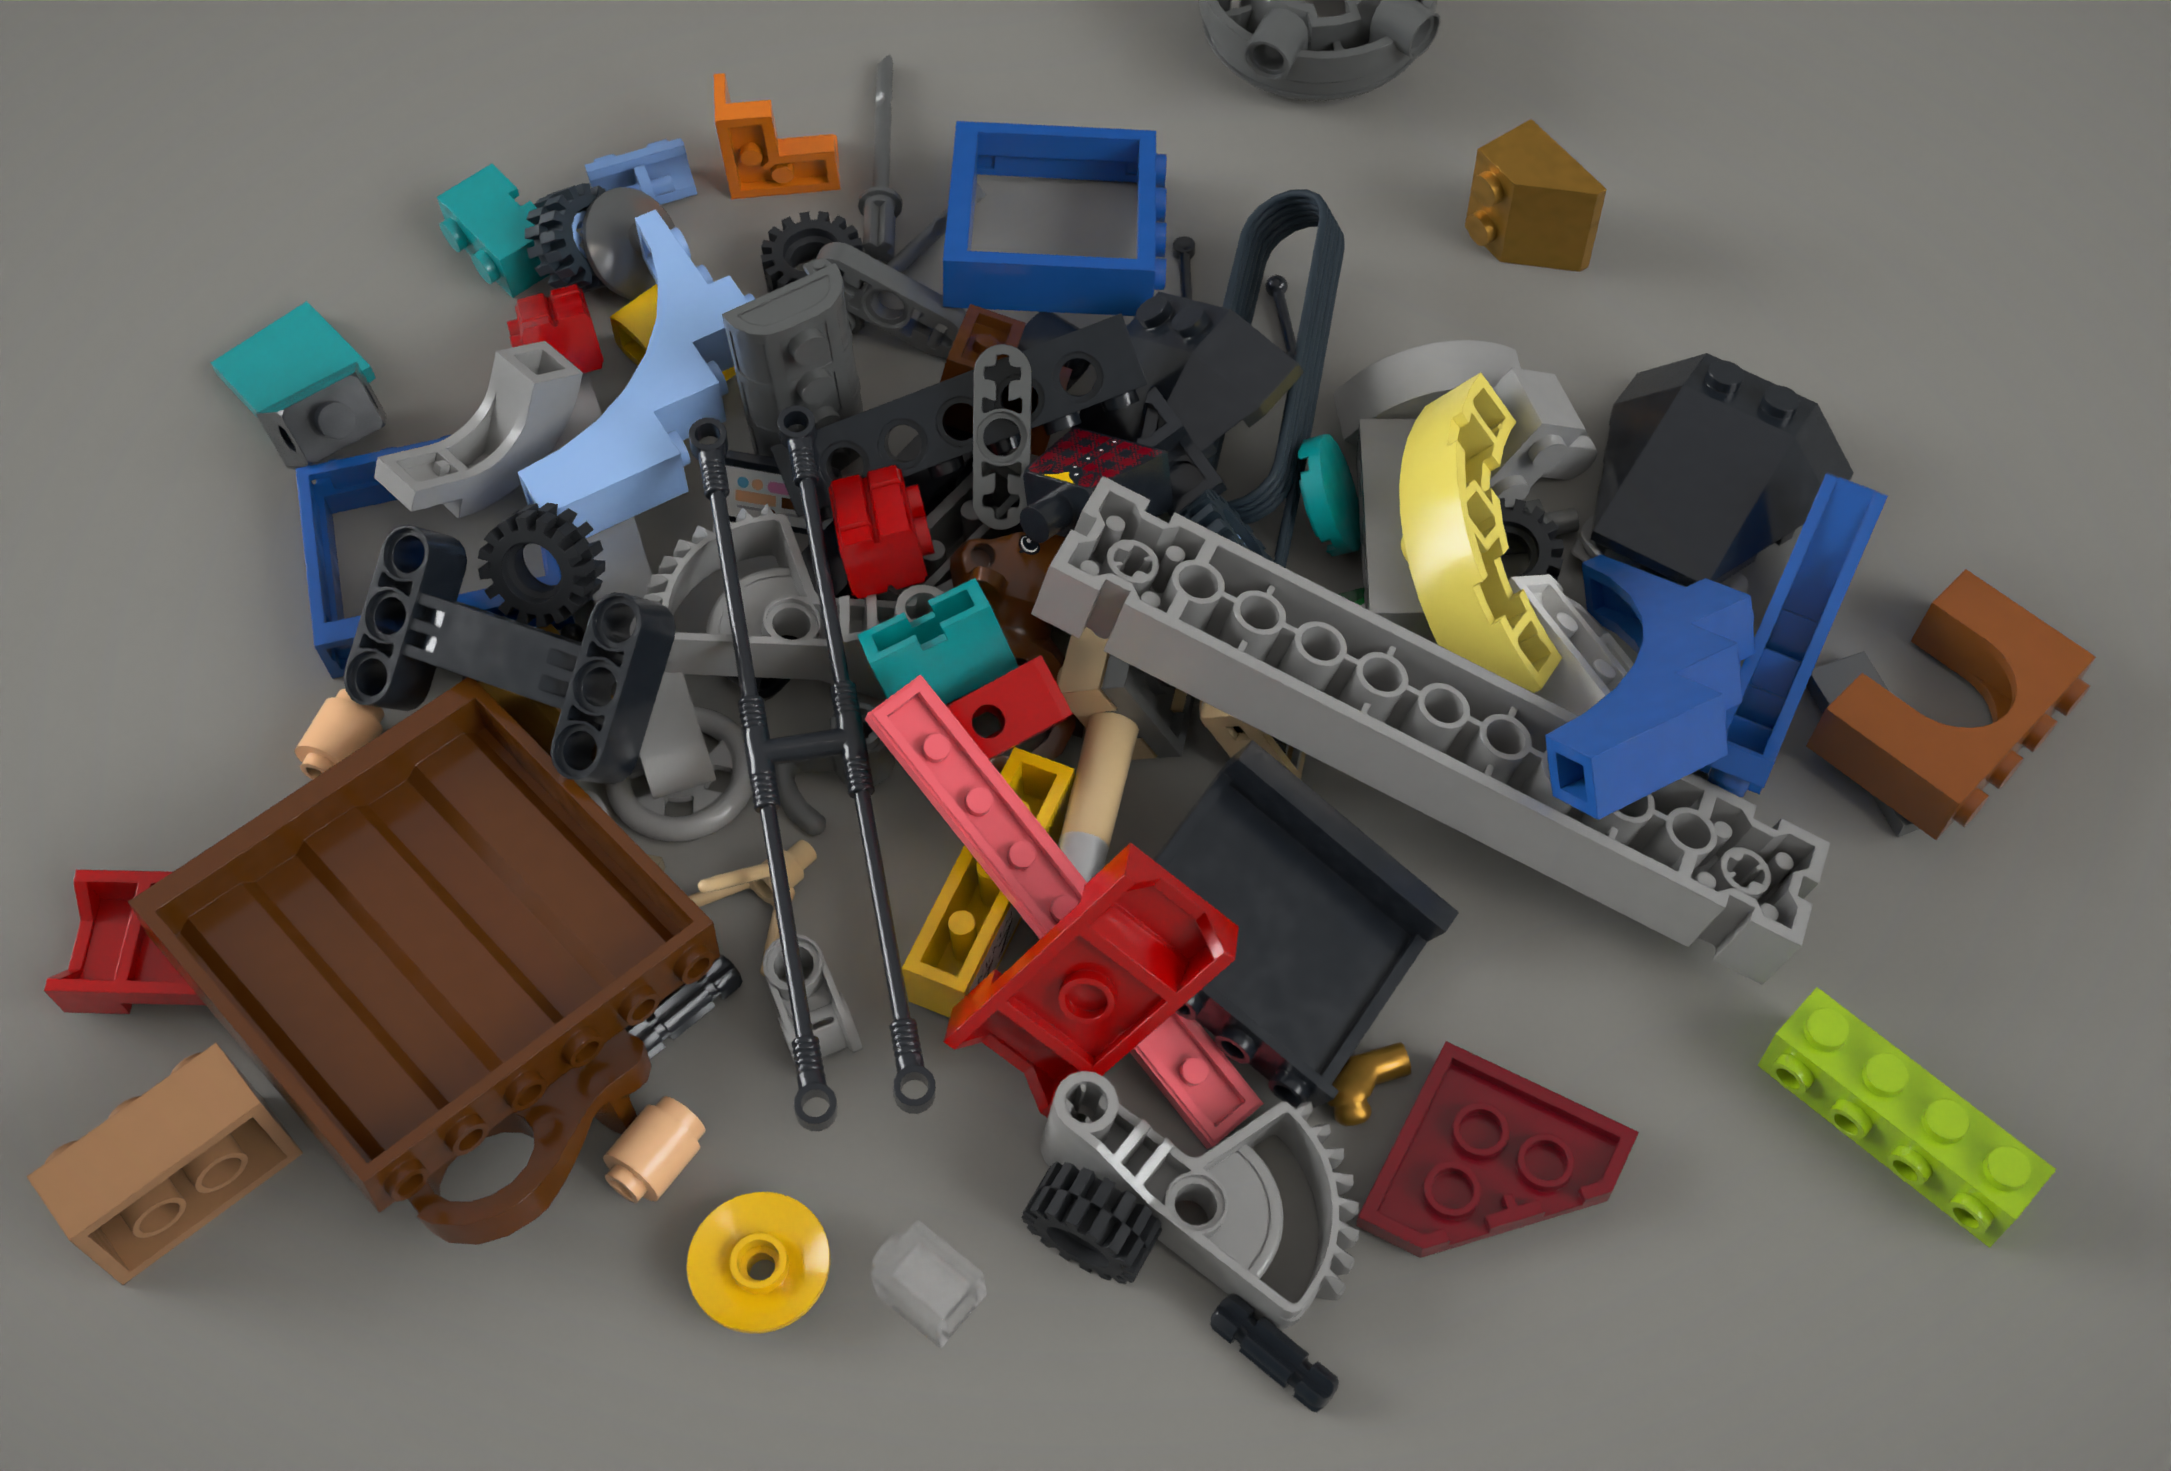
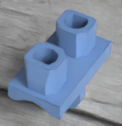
M681 138L672 141L667 139L649 143L646 148L618 156L614 154L594 159L593 163L585 165L591 188L600 186L606 189V191L619 187L633 188L651 196L660 205L697 195L686 149Z

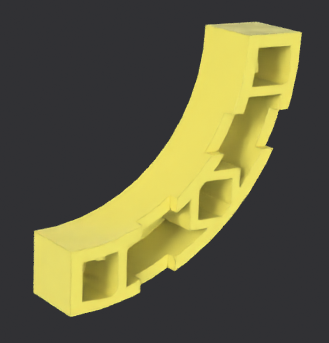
M1480 372L1426 405L1412 426L1402 457L1399 482L1400 518L1403 534L1401 550L1409 564L1418 599L1437 645L1535 693L1544 687L1562 660V656L1536 616L1524 589L1515 594L1513 593L1500 557L1505 554L1509 546L1503 524L1500 499L1490 488L1491 471L1500 467L1505 443L1509 433L1516 424V420Z

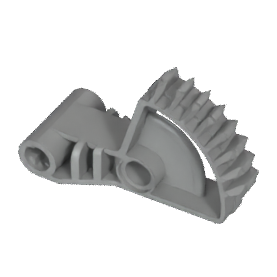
M768 504L761 510V514L758 517H752L742 507L739 514L736 515V522H730L736 562L772 555L777 559L779 568L761 570L739 579L755 677L821 680L834 684L819 597L812 585L789 518L784 514H774ZM714 523L713 532L698 525L696 531L692 534V542L679 539L677 546L674 548V555L663 556V560L659 564L658 574H652L647 584V594L644 595V599L661 603L674 616L689 592L703 579L721 569ZM915 585L904 590L897 598V601L877 600L876 594L867 596L865 599H850L849 595L835 598L850 681L855 683L857 692L878 699H887L857 635L905 612L909 622L932 612L933 610L928 600L943 594V591L933 586ZM725 591L717 599L710 612L706 634L675 632L665 672H683V674L738 676ZM790 635L795 636L799 639L789 640L781 636Z
M1081 1071L1070 1074L1060 1083L1055 1092L1041 1138V1153L1049 1167L1055 1162H1059L1062 1165L1065 1162L1072 1163L1079 1171L1083 1167L1094 1171L1096 1178L1102 1181L1104 1177L1116 1183L1114 1187L1121 1192L1128 1190L1137 1197L1136 1203L1147 1205L1153 1211L1151 1216L1160 1220V1228H1162V1232L1158 1237L1160 1242L1228 1295L1236 1294L1255 1309L1253 1314L1259 1319L1265 1317L1281 1331L1296 1324L1315 1297L1326 1300H1339L1346 1286L1337 1275L1349 1274L1355 1263L1354 1257L1343 1249L1353 1247L1359 1240V1230L1345 1222L1355 1218L1359 1212V1202L1340 1197L1349 1192L1354 1185V1175L1344 1172H1333L1345 1157L1343 1153L1344 1148H1323L1322 1144L1331 1133L1330 1123L1318 1124L1312 1128L1308 1125L1306 1121L1313 1112L1312 1101L1301 1103L1295 1109L1287 1102H1280L1202 1156L1190 1157L1175 1147L1167 1137L1164 1138L1154 1131L1144 1118L1140 1120L1119 1104L1114 1086L1105 1077L1095 1072ZM1272 1135L1278 1136L1299 1162L1312 1190L1317 1209L1319 1231L1316 1261L1307 1287L1297 1303H1290L1260 1280L1278 1251L1283 1231V1207L1276 1181L1267 1165L1252 1149ZM1187 1200L1199 1204L1206 1211L1208 1223L1198 1226L1184 1222L1177 1215L1175 1203Z

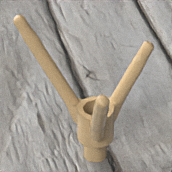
M799 840L787 851L783 850L791 901L795 896L793 887L804 878L803 870L817 859L814 848L805 840ZM767 859L759 865L702 879L698 883L700 892L688 896L698 907H701L745 889L754 890L762 900L773 906L763 958L765 951L772 942L780 938ZM762 963V964H761V968H760V973H761L762 976L765 977L764 969H763V963Z

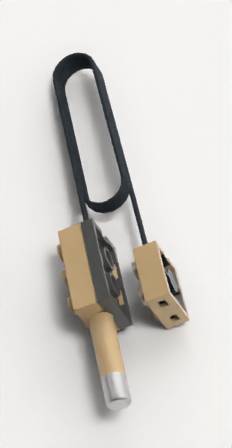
M1308 189L1289 190L1274 195L1259 205L1247 218L1240 234L1222 306L1232 309L1252 325L1265 266L1273 249L1283 239L1296 231L1308 227H1318L1293 358L1299 363L1304 373L1287 391L1275 459L1269 475L1250 493L1241 498L1227 501L1231 509L1234 508L1240 514L1244 524H1250L1261 520L1275 511L1286 498L1273 560L1274 563L1284 568L1287 565L1301 494L1300 472L1305 471L1307 458L1303 460L1298 458V451L1303 440L1311 438L1345 250L1344 233L1327 203L1320 194ZM1225 434L1213 442L1218 452L1208 459L1215 471H1217ZM1085 627L1080 638L1071 635L1064 664L1057 675V685L1072 713L1086 728L1058 847L1088 883L1105 867L1131 760L1152 759L1157 756L1158 758L1181 757L1195 697L1103 651L1108 639L1098 637L1091 629ZM1200 700V720L1230 758L1253 740L1301 780L1306 753Z

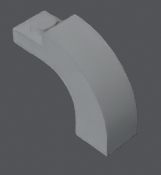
M1479 340L1443 341L1400 351L1368 366L1333 393L1343 440L1357 445L1359 419H1417L1426 405L1480 372L1491 387L1494 388L1512 367L1521 369L1516 349L1502 344Z
M546 341L496 351L487 393L471 419L457 432L442 441L378 457L374 478L411 512L443 504L459 519L485 509L505 497L521 484L518 475L520 470L548 456L554 448L575 407L583 372Z

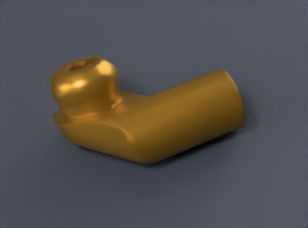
M1402 1042L1357 1054L1348 1059L1331 1084L1339 1092L1333 1100L1328 1102V1105L1334 1106L1335 1120L1339 1124L1355 1126L1366 1122L1372 1113L1367 1098L1372 1094L1375 1085L1411 1075L1410 1059Z

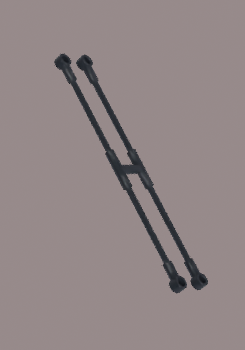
M793 405L785 408L778 416V436L781 444L788 448L790 465L792 467L791 471L794 478L793 482L795 486L799 487L834 682L830 692L834 716L836 717L837 728L770 739L764 699L758 695L726 500L730 493L724 458L728 452L729 445L727 431L724 424L719 420L702 418L693 423L689 429V442L693 456L699 460L704 495L711 503L742 697L738 700L748 774L754 810L760 813L796 1036V1039L791 1044L799 1089L794 1098V1110L797 1121L803 1128L810 1131H822L829 1128L837 1117V1099L834 1091L827 1086L823 1059L821 1058L820 1040L817 1036L813 1035L777 815L781 802L775 765L835 755L842 756L848 794L851 798H854L893 1016V1022L889 1025V1029L891 1031L890 1035L897 1075L893 1083L896 1105L902 1111L909 1114H919L926 1111L934 1102L936 1082L933 1074L925 1068L923 1055L921 1054L922 1049L920 1047L917 1022L910 1017L871 795L874 793L875 788L873 786L869 754L856 685L850 681L815 488L819 480L813 443L816 439L815 417L808 408ZM794 424H801L806 427V429L800 432H792L787 428ZM707 436L718 438V441L710 445L699 442ZM919 1080L927 1086L928 1090L923 1097L910 1099L902 1093L901 1089L906 1082ZM814 1097H820L829 1103L828 1110L818 1117H811L803 1111L804 1104Z

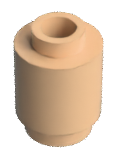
M346 689L339 690L336 697L326 699L295 748V754L302 762L300 765L302 772L313 780L381 735L383 728L380 722L385 715L383 709L356 703L350 698Z
M668 1096L662 1097L656 1106L647 1105L603 1156L606 1166L610 1169L605 1175L606 1181L615 1191L631 1202L638 1203L642 1197L650 1201H658L700 1150L698 1140L706 1132L703 1123L686 1106Z

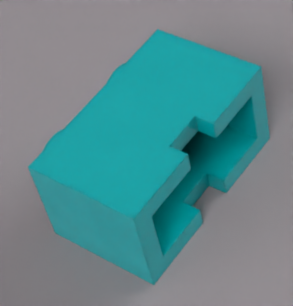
M491 163L436 197L444 217V221L439 223L444 237L455 251L460 252L464 249L467 251L476 270L488 284L496 281L514 298L550 274L540 276L535 270V267L542 263L539 256L530 259L527 252L528 248L535 246L534 240L525 239V229L535 225L526 219L529 211L537 209L531 201L520 206L514 200L520 196L518 188Z
M976 578L928 600L933 611L909 622L905 612L857 635L887 699L921 674L946 705L1019 667L991 605Z

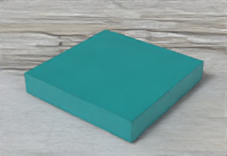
M307 301L211 362L217 376L255 416V413L354 362L358 363L369 383L376 379L371 366Z

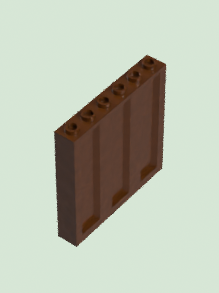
M469 677L128 901L148 937L379 1213L395 1201H404L415 1195L426 1184L429 1175L453 1157L468 1154L476 1149L484 1141L490 1129L514 1111H523L534 1105L543 1096L547 1086L571 1068H580L591 1062L600 1053L604 1043L628 1025H638L648 1019L655 1012L660 1001L681 985L691 984L701 979L710 970L714 961L720 957L713 921L574 780L567 779L559 774L553 765L551 756L475 679Z

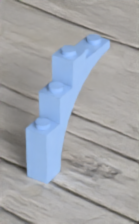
M656 209L635 218L643 259L658 286L656 321L643 359L626 388L597 421L561 449L518 472L527 505L537 503L538 508L546 503L558 504L557 516L566 509H571L577 513L572 523L578 528L587 521L594 529L585 536L586 538L689 491L684 466L690 464L691 460L683 440L689 438V429L699 419L714 418L721 423L726 421L722 396L728 394L729 390L722 371L734 365L722 314L755 299L751 293L743 295L730 275L714 282L703 264L696 267L691 261L690 250L681 231L677 227L669 229Z

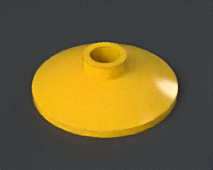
M753 1192L737 1196L713 1210L695 1232L687 1256V1277L690 1289L701 1309L712 1320L725 1328L751 1334L772 1332L784 1328L806 1314L824 1290L831 1263L828 1239L821 1223L813 1212L789 1196L773 1192ZM769 1260L775 1264L774 1272L767 1279L755 1280L750 1277L751 1268L758 1261Z

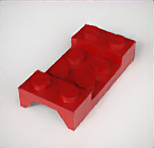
M1130 842L1084 885L1081 902L1005 973L1002 974L997 969H994L952 1008L943 1042L953 1050L981 1042L1024 1073L1039 1112L1048 1118L1055 1092L1065 1078L1070 1074L1081 1071L1095 1072L1103 1076L1235 960L1239 926Z
M76 869L73 884L79 910L80 925L67 970L47 978L44 992L64 1013L130 1014L132 1004L205 1005L148 937L128 901L172 872Z

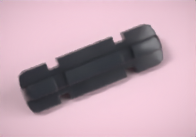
M720 954V957L714 961L710 970L701 979L691 984L681 985L660 1001L657 1009L648 1019L638 1025H628L625 1030L643 1041L649 1059L653 1058L666 1047L662 1041L667 1037L675 1040L716 1007L712 1002L719 996V998L724 1000L737 990L743 982L740 972L728 958Z
M1230 1294L1221 1301L1210 1318L1212 1329L1228 1343L1231 1344L1235 1340L1240 1343L1241 1348L1239 1352L1281 1387L1286 1388L1288 1385L1293 1387L1295 1392L1293 1396L1310 1411L1318 1412L1324 1408L1338 1389L1339 1380L1337 1376L1319 1361L1312 1365L1308 1361L1309 1353L1265 1317L1257 1320L1253 1314L1255 1309L1238 1295Z

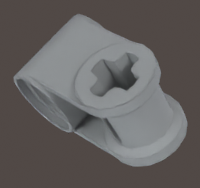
M797 934L802 966L813 970L804 981L813 1035L817 1036L820 1040L821 1058L846 1048L853 1053L862 1050L861 1040L842 993H838L821 949L809 937ZM779 938L772 942L765 951L762 963L765 978L779 1014L777 1019L795 1064L791 1044L796 1039L788 986L786 982L781 980L785 974V967Z

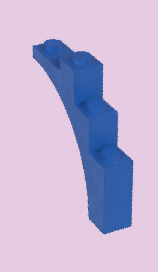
M1828 472L1825 474L1787 565L1754 637L1756 654L1746 658L1741 666L1742 703L1726 710L1728 755L1699 769L1708 773L1707 781L1739 797H1744L1747 790L1760 794L1762 788H1764L1826 638L1886 502L1887 494Z
M1602 554L1582 562L1587 611L1603 627L1616 633L1637 653V658L1634 665L1614 690L1582 715L1545 735L1553 797L1599 820L1728 755L1726 710L1742 703L1740 661L1756 654L1751 595L1707 578L1684 587Z

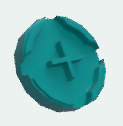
M1322 434L1304 439L1298 451V458L1301 460L1308 458L1309 470L1300 472L1301 480H1299L1305 510L1316 537H1319L1321 543L1331 541L1332 544L1327 545L1326 552L1331 554L1332 557L1359 551L1358 497L1347 461L1338 443L1330 434Z

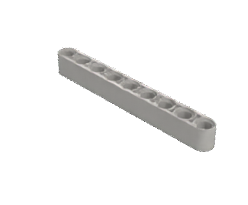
M589 372L582 375L579 393L569 422L550 454L561 449L602 415ZM629 518L586 538L589 543L600 540L603 551L595 556L594 560H605V572L597 577L603 581L602 585L592 595L594 603L596 604L602 597L613 592L644 598V595L647 594V584L651 579L652 572L635 518ZM634 617L630 626V636L635 630L636 617ZM664 671L639 753L653 799L716 780L683 672L668 673Z

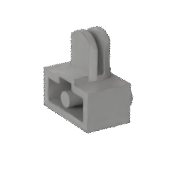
M1512 367L1493 388L1516 420V424L1509 433L1505 443L1500 467L1491 471L1490 488H1492L1499 499L1505 498V507H1513L1515 499L1523 500L1528 495L1531 486L1540 477L1570 480L1582 474L1593 464L1598 453L1591 438L1587 436L1588 433L1556 375Z

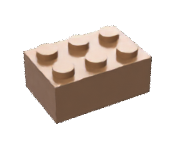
M215 1043L202 1053H196L183 1059L174 1067L171 1075L141 1096L122 1102L111 1112L106 1121L79 1140L68 1142L54 1150L46 1159L45 1164L26 1177L69 1241L119 1283L124 1285L294 1161L303 1152L258 1091L220 1046Z

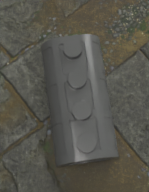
M819 258L804 264L803 268L807 276L722 314L754 454L774 457L770 447L781 443L778 436V416L787 407L795 405L808 408L815 417L816 430L863 412L860 380L856 370L852 345L853 338L844 297L843 278L836 263L831 264L826 259ZM794 424L787 429L792 432H800L806 429V427L801 424ZM842 447L834 453L831 467L839 468L842 471L846 466L858 459L860 455L851 448Z

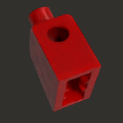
M1042 655L947 706L989 760L1051 729L1073 715ZM985 712H989L997 718L1000 730L987 737H982L974 730L972 719Z

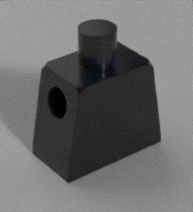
M357 362L255 413L286 466H309L386 425V412Z

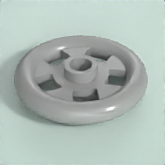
M694 706L701 732L720 742L709 753L713 770L731 772L730 781L723 793L708 790L711 784L709 782L657 799H653L652 793L636 798L632 790L631 779L645 775L639 755L631 775L624 781L614 785L605 784L608 800L617 816L637 833L665 842H683L699 839L720 830L730 823L743 810L752 795L742 736L743 731L732 719L717 711ZM693 800V814L666 816L668 801L687 802Z

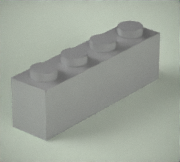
M1359 419L1356 470L1365 608L1437 644L1418 599L1409 564L1401 550V539L1403 537L1399 500L1401 462L1407 438L1416 419Z

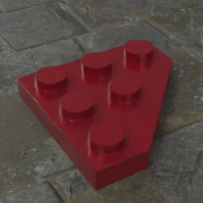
M1445 1041L1358 1215L1356 1226L1422 1258L1607 1202L1639 1132Z

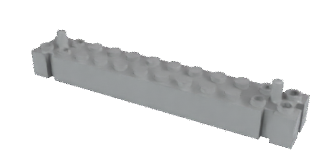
M1102 476L1084 506L1075 530H1070L1050 564L1031 613L1049 624L1077 638H1080L1085 627L1091 629L1098 637L1108 639L1103 651L1686 947H1689L1697 938L1714 945L1716 951L1713 958L1714 961L1761 985L1802 946L1813 904L1804 900V898L1820 882L1830 842L1782 818L1773 828L1754 819L1756 805L1693 773L1599 820L1552 796L1545 735L1575 719L1578 715L1175 512L1169 523L1147 513L1146 509L1150 499Z

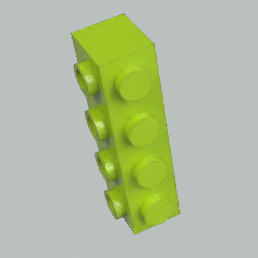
M1818 987L1815 988L1776 1032L1758 1064V1067L1778 1081L1784 1088L1792 1092L1834 1125L1840 1132L1857 1143L1989 1248L2016 1221L2057 1170Z

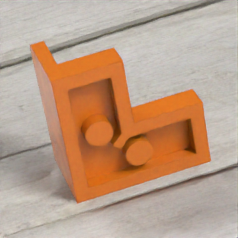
M725 73L714 74L715 124L731 199L841 190L836 135L826 134L778 139L771 100L731 103Z

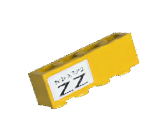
M1014 747L1001 775L1058 845L1075 778V769ZM965 845L902 966L908 1001L949 1018L952 1008L994 969L998 968L1022 919L1021 915Z

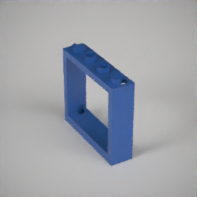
M956 121L943 253V307L968 308L972 304L991 310L1118 315L1122 313V316H1136V312L1141 304L1153 297L1154 290H1164L1166 285V259L1156 257L1165 258L1167 224L1164 222L1167 188H1165L1167 154H1156V131ZM977 175L1138 182L1137 259L971 251Z
M451 435L435 440L401 447H388L377 452L339 460L333 459L324 463L295 468L314 647L332 679L344 676L347 660L361 617L359 615L344 619L333 513L398 500L374 478L377 458L434 444ZM541 546L545 576L537 577L536 579L550 586L557 585L561 579L559 565L553 555ZM485 589L458 595L457 601L513 620L517 619L519 610L514 609L506 616L497 609L505 601L500 594L491 600L484 591ZM572 614L568 619L559 624H556L555 621L551 624L556 630H560L566 624L576 622L574 614ZM536 618L528 623V625L536 627Z

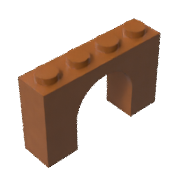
M1967 569L1931 603L1911 642L1971 683L1986 701L1993 723L1981 727L1964 728L1937 722L1919 713L1870 677L1861 673L1825 709L1806 745L1810 750L1935 840L1954 821L1965 827L1975 817L1989 798V795L1982 790L1989 783L2000 789L2010 779L2024 760L2022 756L2017 754L2018 751L2024 746L2031 752H2034L2044 742L2058 722L2051 717L2056 710L2064 716H2068L2090 688V685L2083 681L2082 678L2096 658V656Z

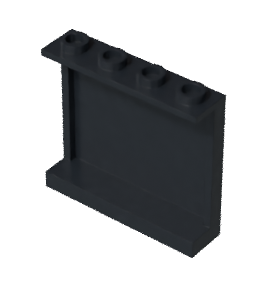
M1253 740L1225 763L1153 859L1239 926L1235 960L1175 1013L1186 1019H1195L1216 1036L1215 1043L1224 1054L1239 1063L1251 1065L1269 1080L1268 1086L1272 1093L1281 1101L1287 1102L1293 1107L1312 1101V1107L1315 1108L1336 1097L1339 1091L1331 1085L1426 943L1445 933L1459 913Z

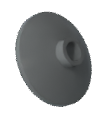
M619 187L600 194L587 208L582 224V243L586 258L600 281L614 293L634 300L656 284L643 259L635 218L656 209L669 229L675 228V225L665 209L651 196L637 189Z

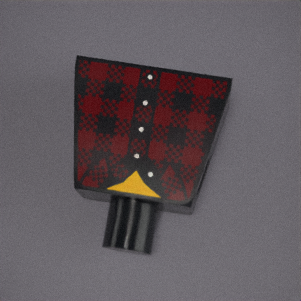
M1079 427L1071 429L1025 468L1023 481L1027 507L1020 513V523L1023 531L1030 539L1038 543L1045 542L1054 535L1066 538L1071 529L1075 530L1080 514L1102 476L1150 499L1146 509L1147 513L1158 517L1170 511L1174 507L1168 451Z

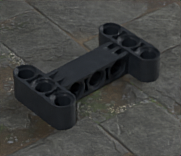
M402 525L393 529L387 535L382 545L345 667L344 685L350 698L361 705L400 711L416 709L425 701L438 666L562 709L552 740L551 758L558 773L565 778L614 785L624 781L631 775L639 757L675 638L676 625L674 616L669 609L656 601L613 592L605 595L595 604L583 641L579 642L457 601L467 565L466 551L461 542L450 535L413 525ZM634 617H636L635 630L630 636V626ZM616 680V693L612 699L611 688ZM595 744H596V745H597V755H596V758H595V760H594V762H593V760H592V751H593V748H594V746H595Z

